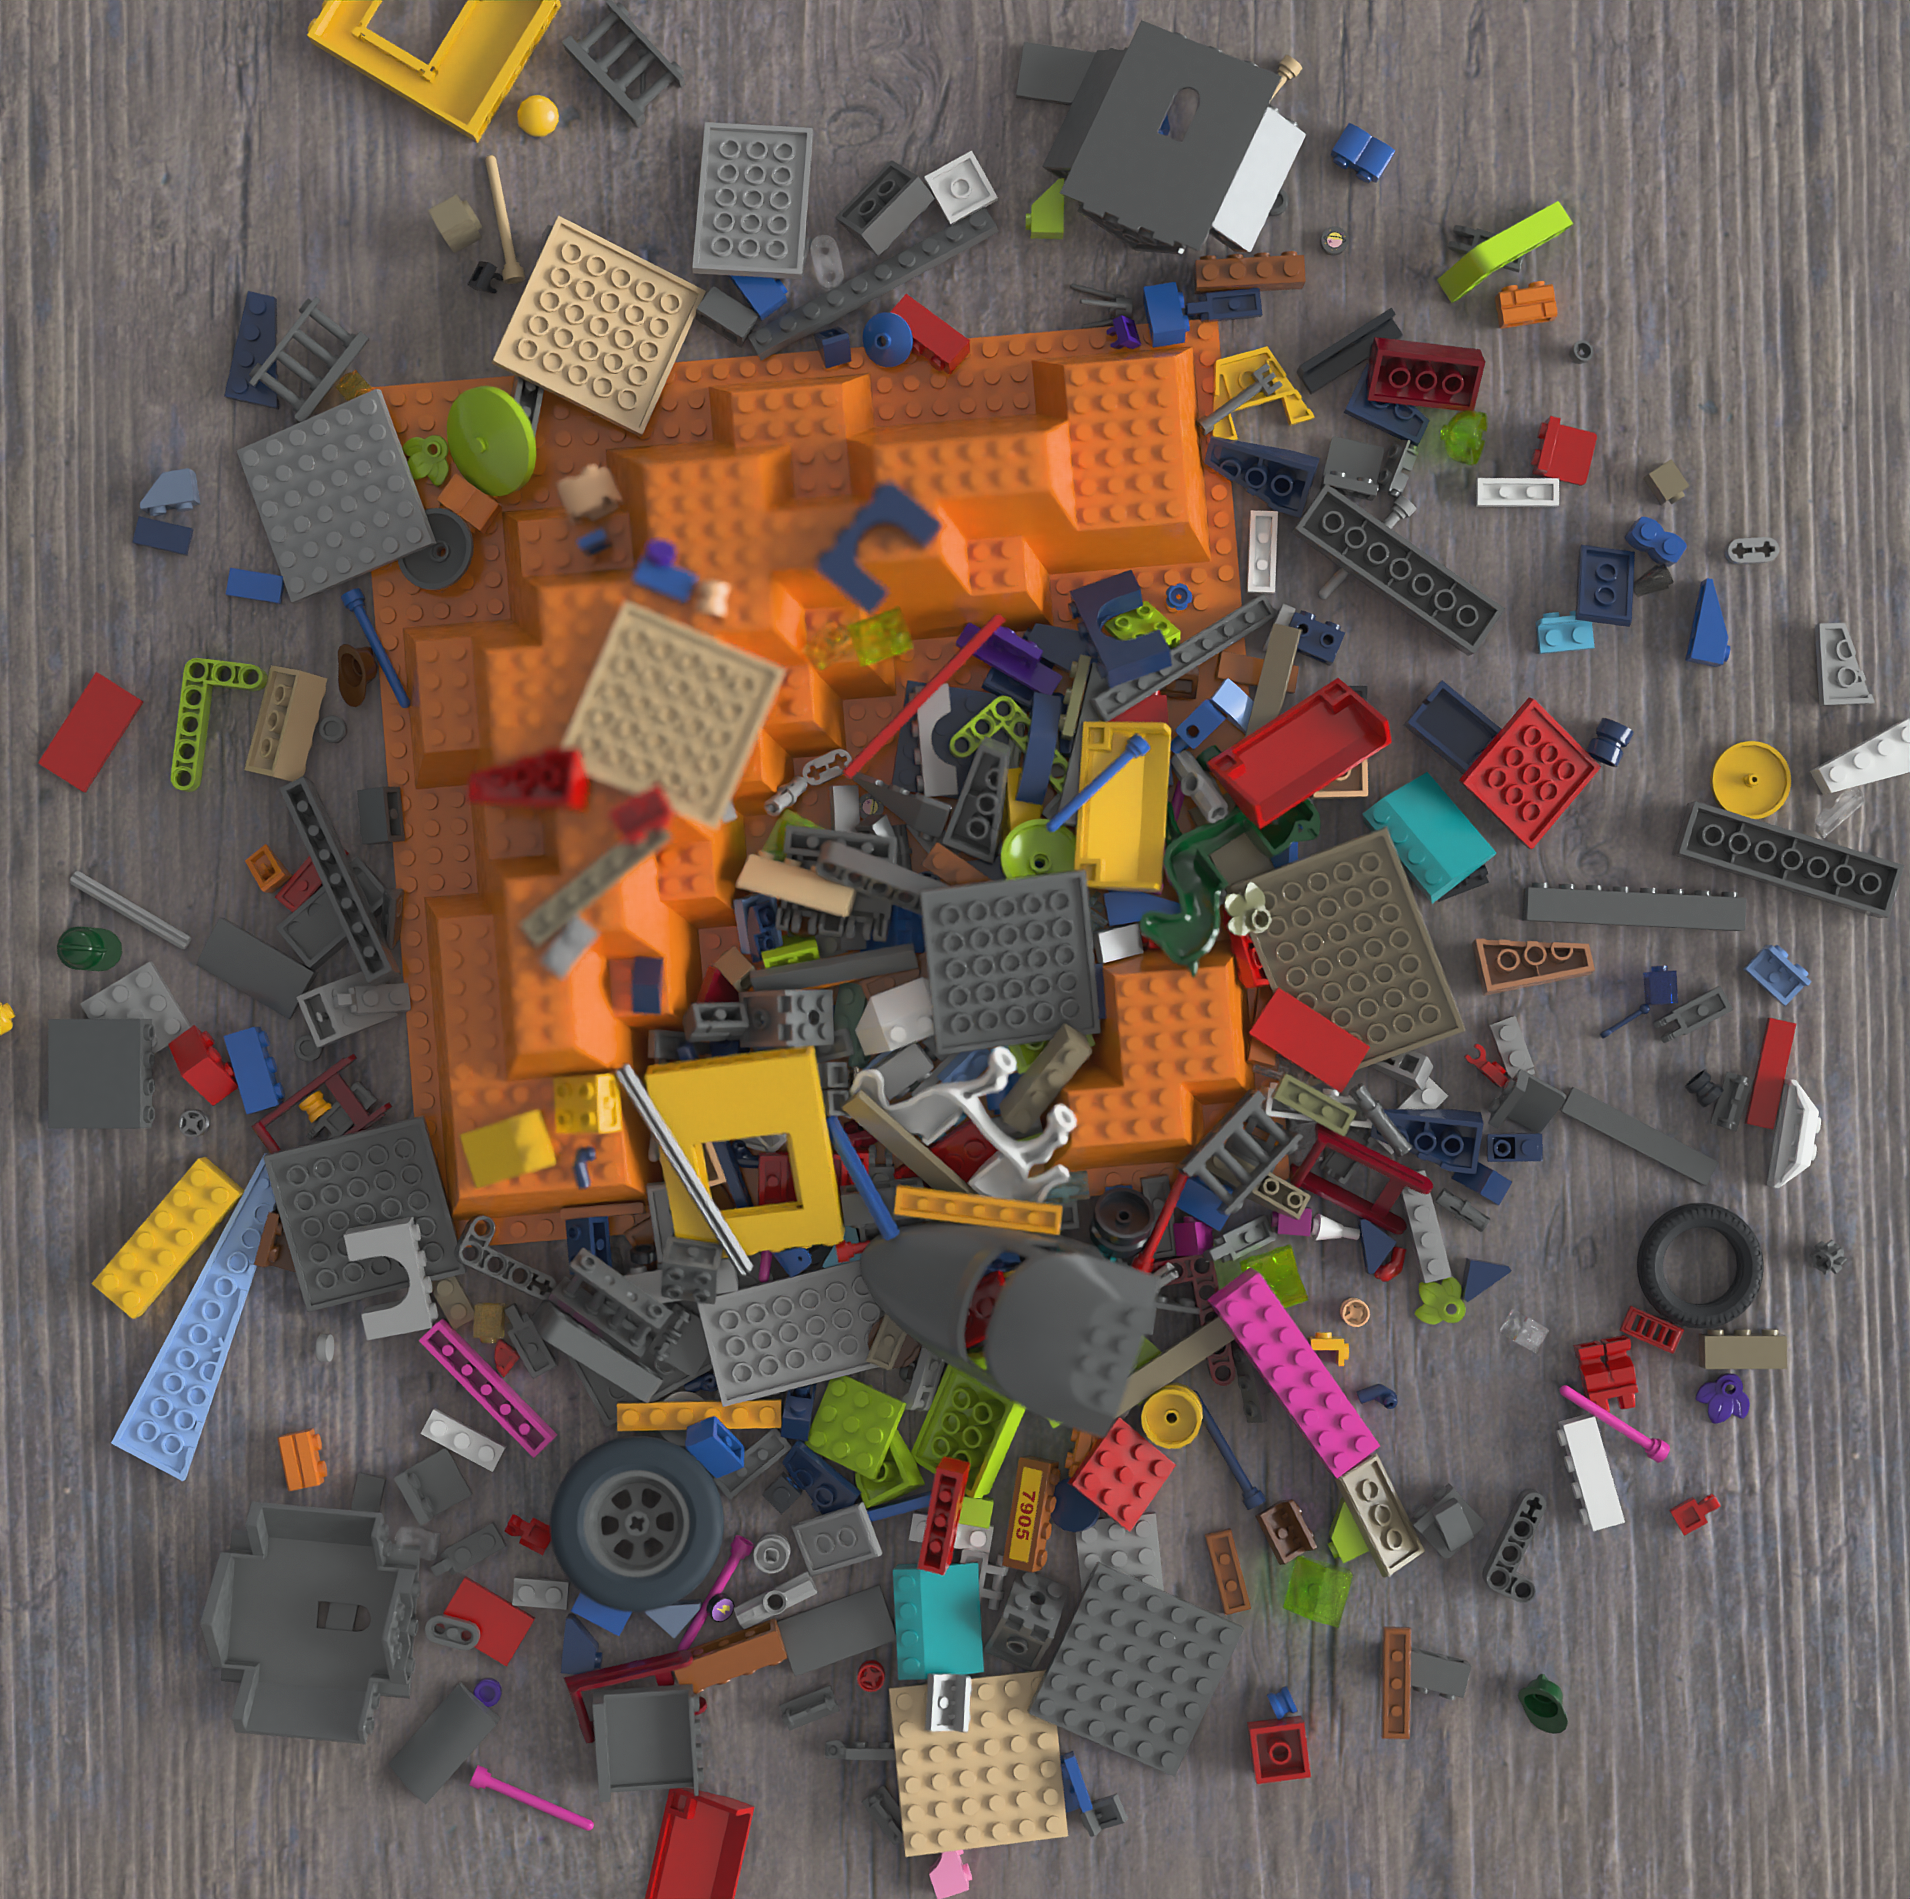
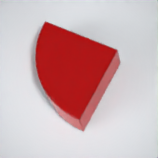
M502 1338L497 1342L494 1353L498 1372L505 1377L520 1359L518 1351Z

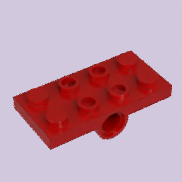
M833 1150L832 1157L840 1203L842 1205L840 1186L853 1185L854 1182L836 1150ZM855 1150L866 1172L869 1174L868 1150ZM789 1152L759 1153L758 1206L796 1202L797 1196Z

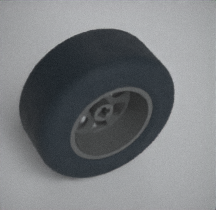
M630 1436L614 1439L595 1447L582 1456L561 1481L554 1497L550 1515V1536L553 1551L559 1566L568 1580L577 1590L594 1602L607 1608L626 1612H645L664 1608L692 1592L704 1580L714 1565L720 1551L724 1532V1514L721 1498L712 1477L705 1467L693 1455L678 1445L647 1436ZM646 1488L654 1490L661 1495L660 1502L652 1509L645 1507L641 1503L642 1493ZM626 1489L630 1493L632 1504L627 1509L620 1510L612 1503L611 1499L617 1493ZM666 1512L673 1513L674 1529L671 1532L657 1528L656 1517ZM603 1516L618 1519L619 1530L616 1533L608 1536L602 1534L601 1518ZM634 1516L638 1519L643 1517L645 1520L642 1524L644 1529L640 1532L638 1529L632 1530L630 1528ZM654 1537L663 1544L664 1549L656 1556L648 1558L645 1555L643 1543L647 1539ZM622 1539L629 1540L634 1544L633 1555L628 1560L614 1553V1547Z

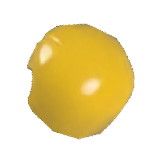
M529 96L521 102L517 110L518 125L530 136L545 137L553 132L558 124V109L545 96Z

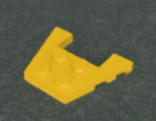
M1268 346L1214 362L1213 412L1253 384L1255 380L1251 374L1267 363L1270 368L1262 374L1264 378L1274 372L1276 377L1269 382V385L1272 387L1274 383L1280 381L1283 386L1268 397L1260 391L1233 412L1281 399L1289 426L1314 418L1313 412L1304 404L1301 399L1302 396L1287 379V374ZM1231 414L1214 425L1212 436L1231 440L1238 439Z

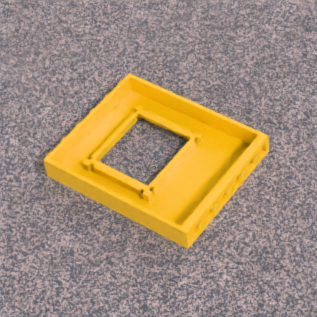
M324 0L318 18H314L308 26L307 37L315 46L478 143L560 9L561 3L559 0H468L429 65L366 28L382 0Z
M813 1046L649 1066L645 1074L649 1098L710 1197L711 1192L702 1143L786 1133L797 1201L719 1211L746 1255H753L758 1251L764 1250L780 1252L790 1247L806 1249L815 1244L832 1246L843 1241L845 1226ZM659 1146L675 1236L677 1238L720 1244ZM724 1250L721 1259L728 1257Z

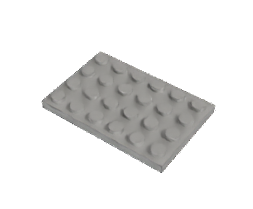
M705 122L692 266L693 273L802 279L813 128Z

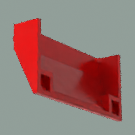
M1337 678L1208 761L1207 766L1243 814L1258 828H1262L1392 743L1388 719L1342 680Z
M670 1788L645 1899H734L755 1806L730 1797L700 1790L699 1796H695L694 1789Z

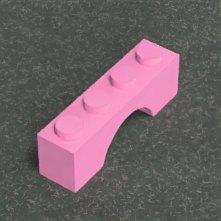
M963 1850L941 1852L938 1859L929 1867V1876L937 1899H943L969 1890V1880H972V1875L968 1863L964 1865L962 1863L960 1854L964 1853Z

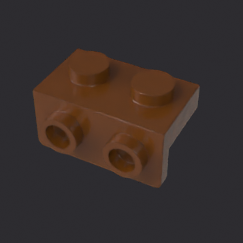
M1293 1499L1280 1500L1255 1516L1279 1565L1288 1563L1305 1551H1313L1317 1548L1314 1542V1535L1306 1526L1302 1518V1511Z

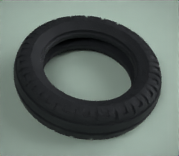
M1708 1203L1685 1204L1664 1213L1645 1233L1637 1256L1639 1283L1649 1303L1666 1319L1689 1328H1713L1724 1325L1740 1316L1755 1299L1763 1278L1762 1250L1752 1229L1732 1211ZM1699 1227L1711 1228L1721 1233L1734 1249L1737 1260L1735 1279L1731 1287L1720 1298L1704 1304L1688 1303L1677 1297L1669 1288L1663 1272L1664 1256L1670 1243L1684 1231Z

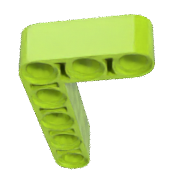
M1557 201L1473 248L1440 276L1437 282L1450 302L1453 303L1469 293L1492 272L1560 235L1570 228L1573 222L1560 202Z
M192 658L185 664L171 769V783L176 789L193 792L201 784L213 686L260 691L266 687L268 676L262 668L252 664ZM198 665H203L205 668L204 675L200 678H195L194 669ZM226 668H230L232 671L231 678L223 682L221 672ZM253 671H257L259 679L255 684L250 685L247 680L248 675ZM199 691L201 701L197 705H192L191 695ZM196 718L198 727L194 732H189L187 724L191 719ZM192 745L195 749L194 756L186 759L184 750L187 746ZM189 772L191 782L189 785L183 786L181 784V776Z
M998 697L952 737L949 742V751L955 758H966L979 747L985 736L990 738L1001 728L1025 755L1028 734L1026 737H1018L1014 733V725L1023 723L1027 726L1029 732L1030 719L1010 697ZM1004 702L1010 707L1008 716L1002 717L997 714L995 709L997 703ZM979 720L986 721L990 728L988 734L981 735L977 733L975 723ZM958 738H963L969 743L967 752L960 753L956 751L954 743ZM1055 749L1053 764L1061 765L1064 769V775L1061 779H1056L1050 774L1049 784L1061 796L1068 762Z

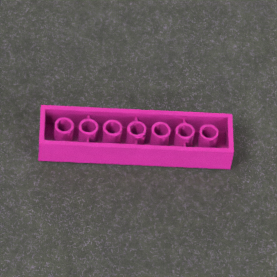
M1251 1267L1207 1299L1330 1474L1338 1479L1380 1447V1444L1258 1271Z

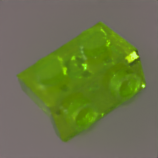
M899 607L846 626L861 666L874 664L879 660L901 654L913 648Z

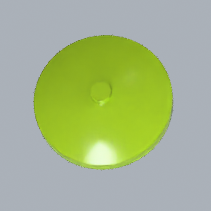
M492 386L475 387L463 392L456 398L448 414L447 440L452 458L460 473L478 490L491 496H504L521 489L532 476L536 463L535 437L523 409L509 394Z

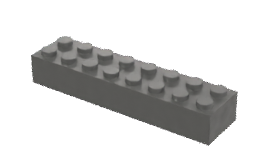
M1328 484L1321 488L1291 532L1467 656L1477 651L1505 610L1501 605Z
M1697 801L1687 803L1672 855L1876 918H1889L1904 869V865Z

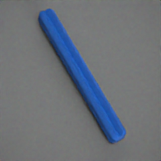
M837 1116L826 1118L829 1138L885 1240L896 1237L899 1234V1230Z

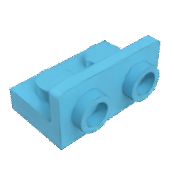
M1576 610L1570 611V616L1559 617V612L1543 614V618L1536 621L1539 654L1595 648L1592 622L1575 620Z

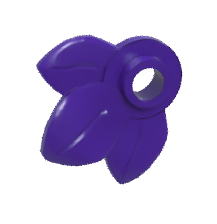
M1732 1373L1722 1374L1716 1382L1703 1384L1695 1398L1698 1402L1708 1404V1416L1713 1424L1724 1422L1731 1414L1744 1419L1748 1414L1750 1406L1748 1396L1742 1391L1743 1383L1741 1379ZM1727 1385H1734V1388L1732 1390H1725V1387Z

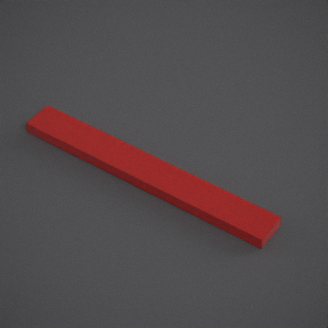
M999 613L995 614L842 770V773L848 779H851L1002 625L1005 619Z

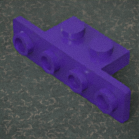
M968 623L957 639L956 646L962 648L981 628ZM1000 626L972 654L1037 693L1052 695L1062 679L1060 674L1040 663L1043 650L1039 649L1037 644L1018 637L1008 627Z

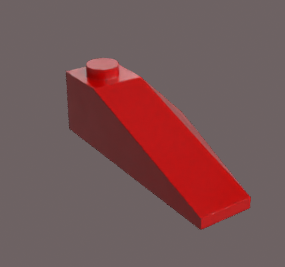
M549 747L541 750L540 753L531 756L525 755L517 758L516 761L504 765L498 764L469 774L467 803L586 812L589 782L579 749Z

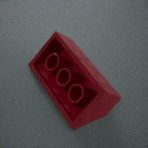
M1374 337L1368 366L1367 400L1474 412L1485 366L1484 357L1480 349Z

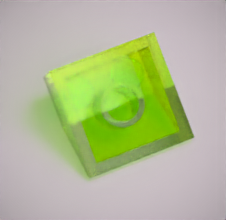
M1300 1555L1297 1556L1283 1608L1312 1621L1339 1628L1353 1578L1352 1572L1347 1568Z

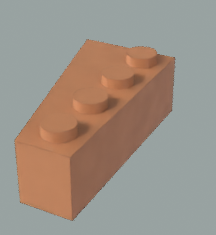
M1475 939L1472 942L1483 996L1587 976L1595 971L1589 944Z

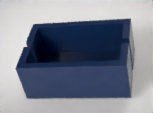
M1443 680L1436 684L1422 701L1423 704L1418 706L1403 724V726L1463 775L1480 756L1481 753L1479 752H1483L1501 731L1498 725Z

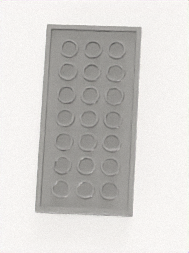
M860 1260L797 1274L792 1278L788 1276L741 1288L734 1292L717 1294L715 1304L697 1303L723 1407L879 1367L866 1361L869 1354L867 1341L868 1333L873 1323L882 1316H885V1312L874 1301L862 1278Z

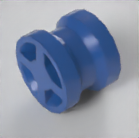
M1287 1686L1281 1688V1691L1276 1694L1272 1692L1267 1694L1278 1720L1282 1719L1286 1713L1298 1712Z

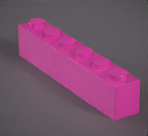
M444 1318L438 1321L419 1340L533 1458L557 1436L552 1428L453 1330L452 1326Z

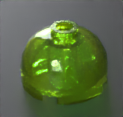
M1471 410L1461 411L1450 419L1448 425H1443L1440 440L1444 441L1445 451L1451 459L1471 466L1478 463L1486 441L1482 440L1483 431L1487 432L1488 429L1487 413Z

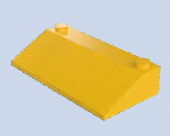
M1083 722L1079 793L1126 750L1127 740L1135 733L1139 734L1150 746V750L1143 757L1132 758L1078 809L1074 870L1084 869L1086 871L1087 888L1162 893L1171 728L1165 723Z

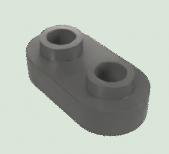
M444 1614L434 1615L425 1626V1634L433 1643L463 1651L474 1648L480 1639V1630L476 1624ZM436 1624H443L445 1631H437ZM465 1630L469 1631L471 1638L465 1639L462 1636V1632Z

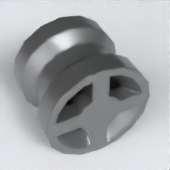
M189 1110L180 1116L178 1126L181 1133L185 1136H202L209 1130L210 1118L202 1110Z

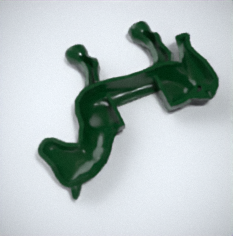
M1216 745L1210 746L1197 756L1196 761L1203 771L1211 772L1207 762L1222 752ZM1306 798L1267 825L1258 828L1243 814L1236 804L1223 819L1217 820L1215 823L1205 824L1183 834L1176 823L1173 806L1167 801L1163 864L1169 884L1179 897L1182 913L1166 914L1154 910L1145 912L1140 920L1142 934L1161 947L1176 964L1186 965L1192 977H1195L1198 970L1199 957L1207 953L1212 947L1219 932V894L1229 884L1208 856L1244 833L1254 846L1269 858L1279 855L1289 848L1293 842L1316 839L1320 833L1321 821L1319 812L1314 805Z

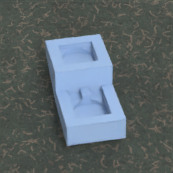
M1229 678L1224 679L1209 701L1228 716L1227 720L1246 734L1254 701Z

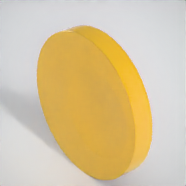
M1746 741L1735 744L1720 754L1712 767L1710 787L1713 797L1721 809L1757 820L1773 814L1784 804L1791 788V773L1786 760L1775 748L1762 742Z

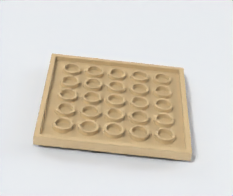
M558 216L491 363L641 437L693 322L696 309L706 291Z
M625 601L561 748H578L586 774L634 795H638L659 783L676 813L717 830L785 670Z
M1046 1669L971 1678L972 1691L969 1705L970 1722L968 1732L925 1730L928 1683L888 1688L905 1857L1068 1836L1057 1725L1031 1715L1027 1711Z

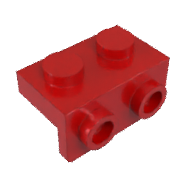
M659 783L609 810L607 814L622 837L619 840L620 844L624 845L630 842L633 846L647 837L645 832L654 828L658 832L670 825L669 819L676 812Z

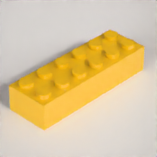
M207 1157L198 1158L91 1284L132 1319L142 1316L236 1206L245 1190Z

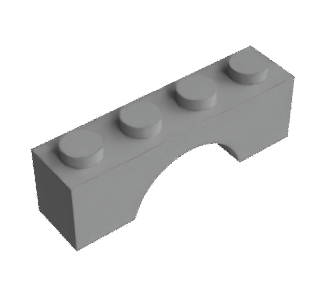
M943 684L915 712L916 720L911 721L912 736L918 739V748H914L915 765L920 764L921 775L916 776L917 791L922 792L923 796L926 797L958 794L956 767L943 762L934 752L931 743V734L935 723L943 715L951 712L948 684ZM924 686L914 687L913 693H909V701Z

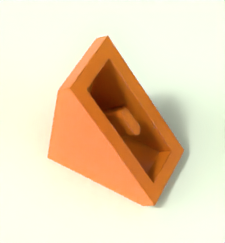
M267 844L245 860L263 892H275L292 877V874Z

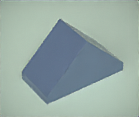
M702 1599L679 1600L664 1608L645 1611V1613L675 1638L700 1610Z

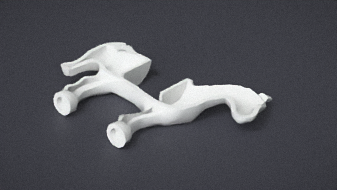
M999 1047L990 1054L989 1069L980 1078L965 1082L939 1083L922 1089L917 1095L908 1100L893 1105L889 1104L884 1092V1079L876 1069L859 1072L851 1089L848 1091L850 1098L862 1090L910 1134L921 1135L922 1141L927 1145L931 1144L956 1123L964 1111L988 1140L999 1149L976 1171L968 1182L979 1195L1042 1203L1053 1186L1065 1183L1069 1179L1068 1170L1062 1165H1057L1040 1175L1027 1178L1029 1169L1033 1164L1048 1162L1053 1150L1068 1141V1132L1076 1126V1119L1067 1107L1059 1105L1048 1115L1049 1125L1041 1136L1029 1141L1017 1142L1006 1136L992 1122L978 1099L983 1094L1000 1091L1007 1083L1006 1076L1016 1069L1014 1057L1006 1049Z

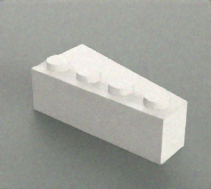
M1910 718L1896 723L1811 770L1810 773L1822 794L1825 795L1910 772Z

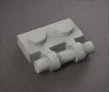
M963 1548L960 1563L979 1562L980 1603L982 1597L989 1598L988 1608L999 1610L1000 1600H1003L1005 1592L1002 1590L1004 1576L1008 1575L1009 1567L1002 1566L1004 1554H997L996 1564L988 1563L989 1553ZM986 1573L994 1574L991 1588L983 1587Z

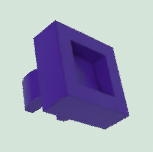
M1122 315L1113 319L1114 327H1110L1106 331L1107 335L1110 336L1117 334L1118 339L1110 344L1112 348L1121 349L1125 346L1133 350L1141 346L1134 320Z

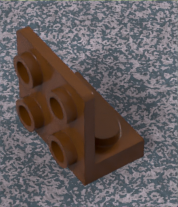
M270 1211L267 1215L254 1265L263 1268L273 1266L296 1273L279 1211Z

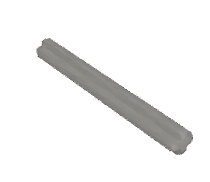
M76 871L70 879L71 885L180 949H186L189 946L191 937L85 874Z

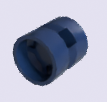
M1601 718L1596 729L1598 738L1591 739L1586 752L1594 760L1616 768L1624 754L1621 747H1626L1629 744L1634 732L1616 721Z

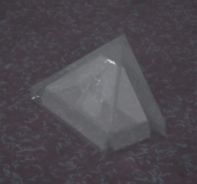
M1280 1054L1276 1055L1275 1066L1272 1069L1256 1064L1253 1067V1072L1276 1080H1280L1283 1073H1287L1307 1084L1311 1074Z

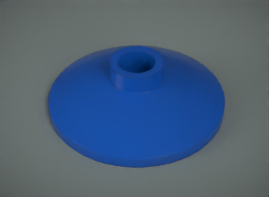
M891 312L879 313L873 316L864 327L863 346L868 357L874 363L882 367H894L902 364L909 357L913 346V336L909 325L902 317ZM882 336L886 339L885 346L881 342Z

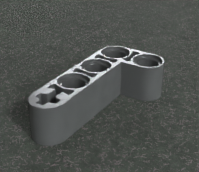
M481 1215L470 1218L455 1247L454 1255L456 1260L529 1296L542 1300L548 1299L557 1287L555 1280L536 1269L488 1248L495 1232L493 1220ZM480 1220L484 1221L487 1226L486 1232L481 1236L476 1234L474 1229L475 1224ZM471 1245L475 1250V1255L471 1260L467 1261L463 1257V1249ZM492 1257H496L499 1260V1268L494 1272H491L487 1267L488 1260ZM517 1268H520L524 1274L522 1281L519 1283H515L512 1280V1273ZM533 1280L544 1283L547 1287L546 1292H540V1288L530 1285V1282Z
M1525 1489L1518 1495L1482 1572L1483 1580L1491 1589L1520 1603H1528L1535 1597L1536 1589L1534 1584L1525 1575L1517 1572V1569L1547 1506L1545 1498L1534 1489ZM1534 1499L1535 1501H1537V1505L1529 1506L1527 1504V1500ZM1521 1511H1523L1526 1514L1528 1513L1531 1516V1518L1528 1519L1525 1515L1520 1514ZM1519 1521H1525V1531L1520 1534L1515 1533V1524ZM1507 1546H1514L1515 1551L1512 1557L1503 1558V1549ZM1494 1571H1502L1503 1577L1499 1582L1493 1583L1490 1581L1491 1574ZM1527 1583L1525 1593L1521 1595L1515 1594L1517 1584Z

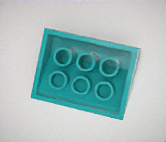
M1428 772L1383 797L1362 814L1363 822L1371 832L1387 826L1403 870L1431 904L1496 855V851Z
M952 1562L944 1576L917 1569L918 1563L897 1564L893 1569L898 1680L928 1679V1674L938 1673L964 1675L984 1672L979 1562Z

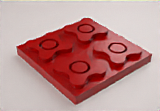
M1528 697L1458 781L1516 838L1532 850L1600 770L1601 766L1535 699Z

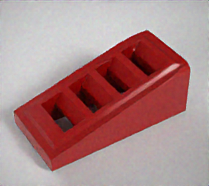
M1633 1306L1629 1307L1620 1327V1331L1671 1354H1674L1684 1329ZM1639 1315L1641 1316L1636 1330L1633 1331L1631 1327L1636 1316ZM1647 1320H1651L1646 1335H1642L1641 1333ZM1658 1324L1662 1325L1657 1339L1653 1340L1652 1337ZM1671 1329L1672 1332L1665 1345L1663 1344V1341L1666 1337L1668 1330Z

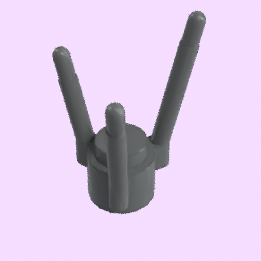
M1070 285L1071 289L1110 299V302L1080 299V304L1109 308V316H1114L1113 319L1121 315L1131 319L1132 298H1125V295H1115L1082 285ZM1113 319L1083 324L1081 328H1099L1114 325Z

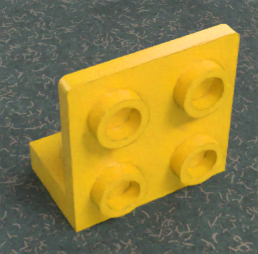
M615 1074L559 1077L553 1079L557 1134L621 1130L619 1081Z

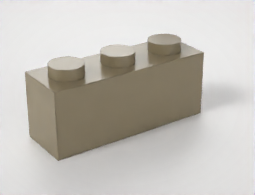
M457 194L428 210L453 253L482 238L478 230L483 227L468 201L464 200L461 202Z
M1770 1328L1762 1329V1333H1751V1329H1734V1333H1724V1329H1707L1706 1334H1699V1366L1704 1369H1787V1336L1778 1333V1329Z

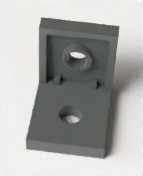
M832 990L739 992V1002L745 1004L749 1027L740 1038V1047L834 1045ZM809 1012L811 1013V1016H812V1021H811V1023H809V1021H808V1014H809ZM762 1013L764 1014V1017H765L764 1024H762V1022H761V1015H762Z
M1018 1569L1003 1613L988 1638L983 1651L1030 1672L1035 1671L1053 1640L1070 1588L1035 1572ZM1030 1597L1039 1598L1042 1605L1034 1604Z

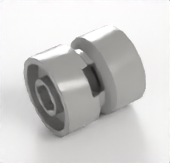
M770 1532L761 1536L753 1554L756 1566L761 1571L769 1574L778 1573L783 1570L788 1563L791 1552L788 1539L777 1532Z

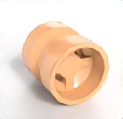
M701 582L699 591L702 597L698 602L697 612L725 615L727 606L724 604V598L728 595L729 586L715 582Z
M1348 1298L1340 1306L1339 1313L1341 1318L1352 1327H1360L1369 1319L1370 1311L1368 1306L1358 1298Z

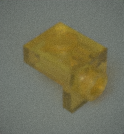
M356 369L352 373L345 374L336 386V389L347 401L374 390Z

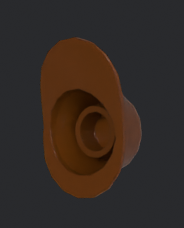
M343 644L338 649L339 690L342 698L349 706L358 707L365 699L366 684L377 675V665L371 647L354 648L349 644Z

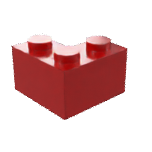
M193 1025L168 1043V1046L181 1076L214 1106L239 1087L232 1064L230 1062L224 1063L219 1052L212 1046L215 1044L212 1036L206 1030L201 1032Z

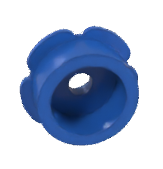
M1184 584L1172 585L1166 591V603L1170 608L1184 610L1187 608V604L1192 601V593ZM1176 595H1181V599H1177Z

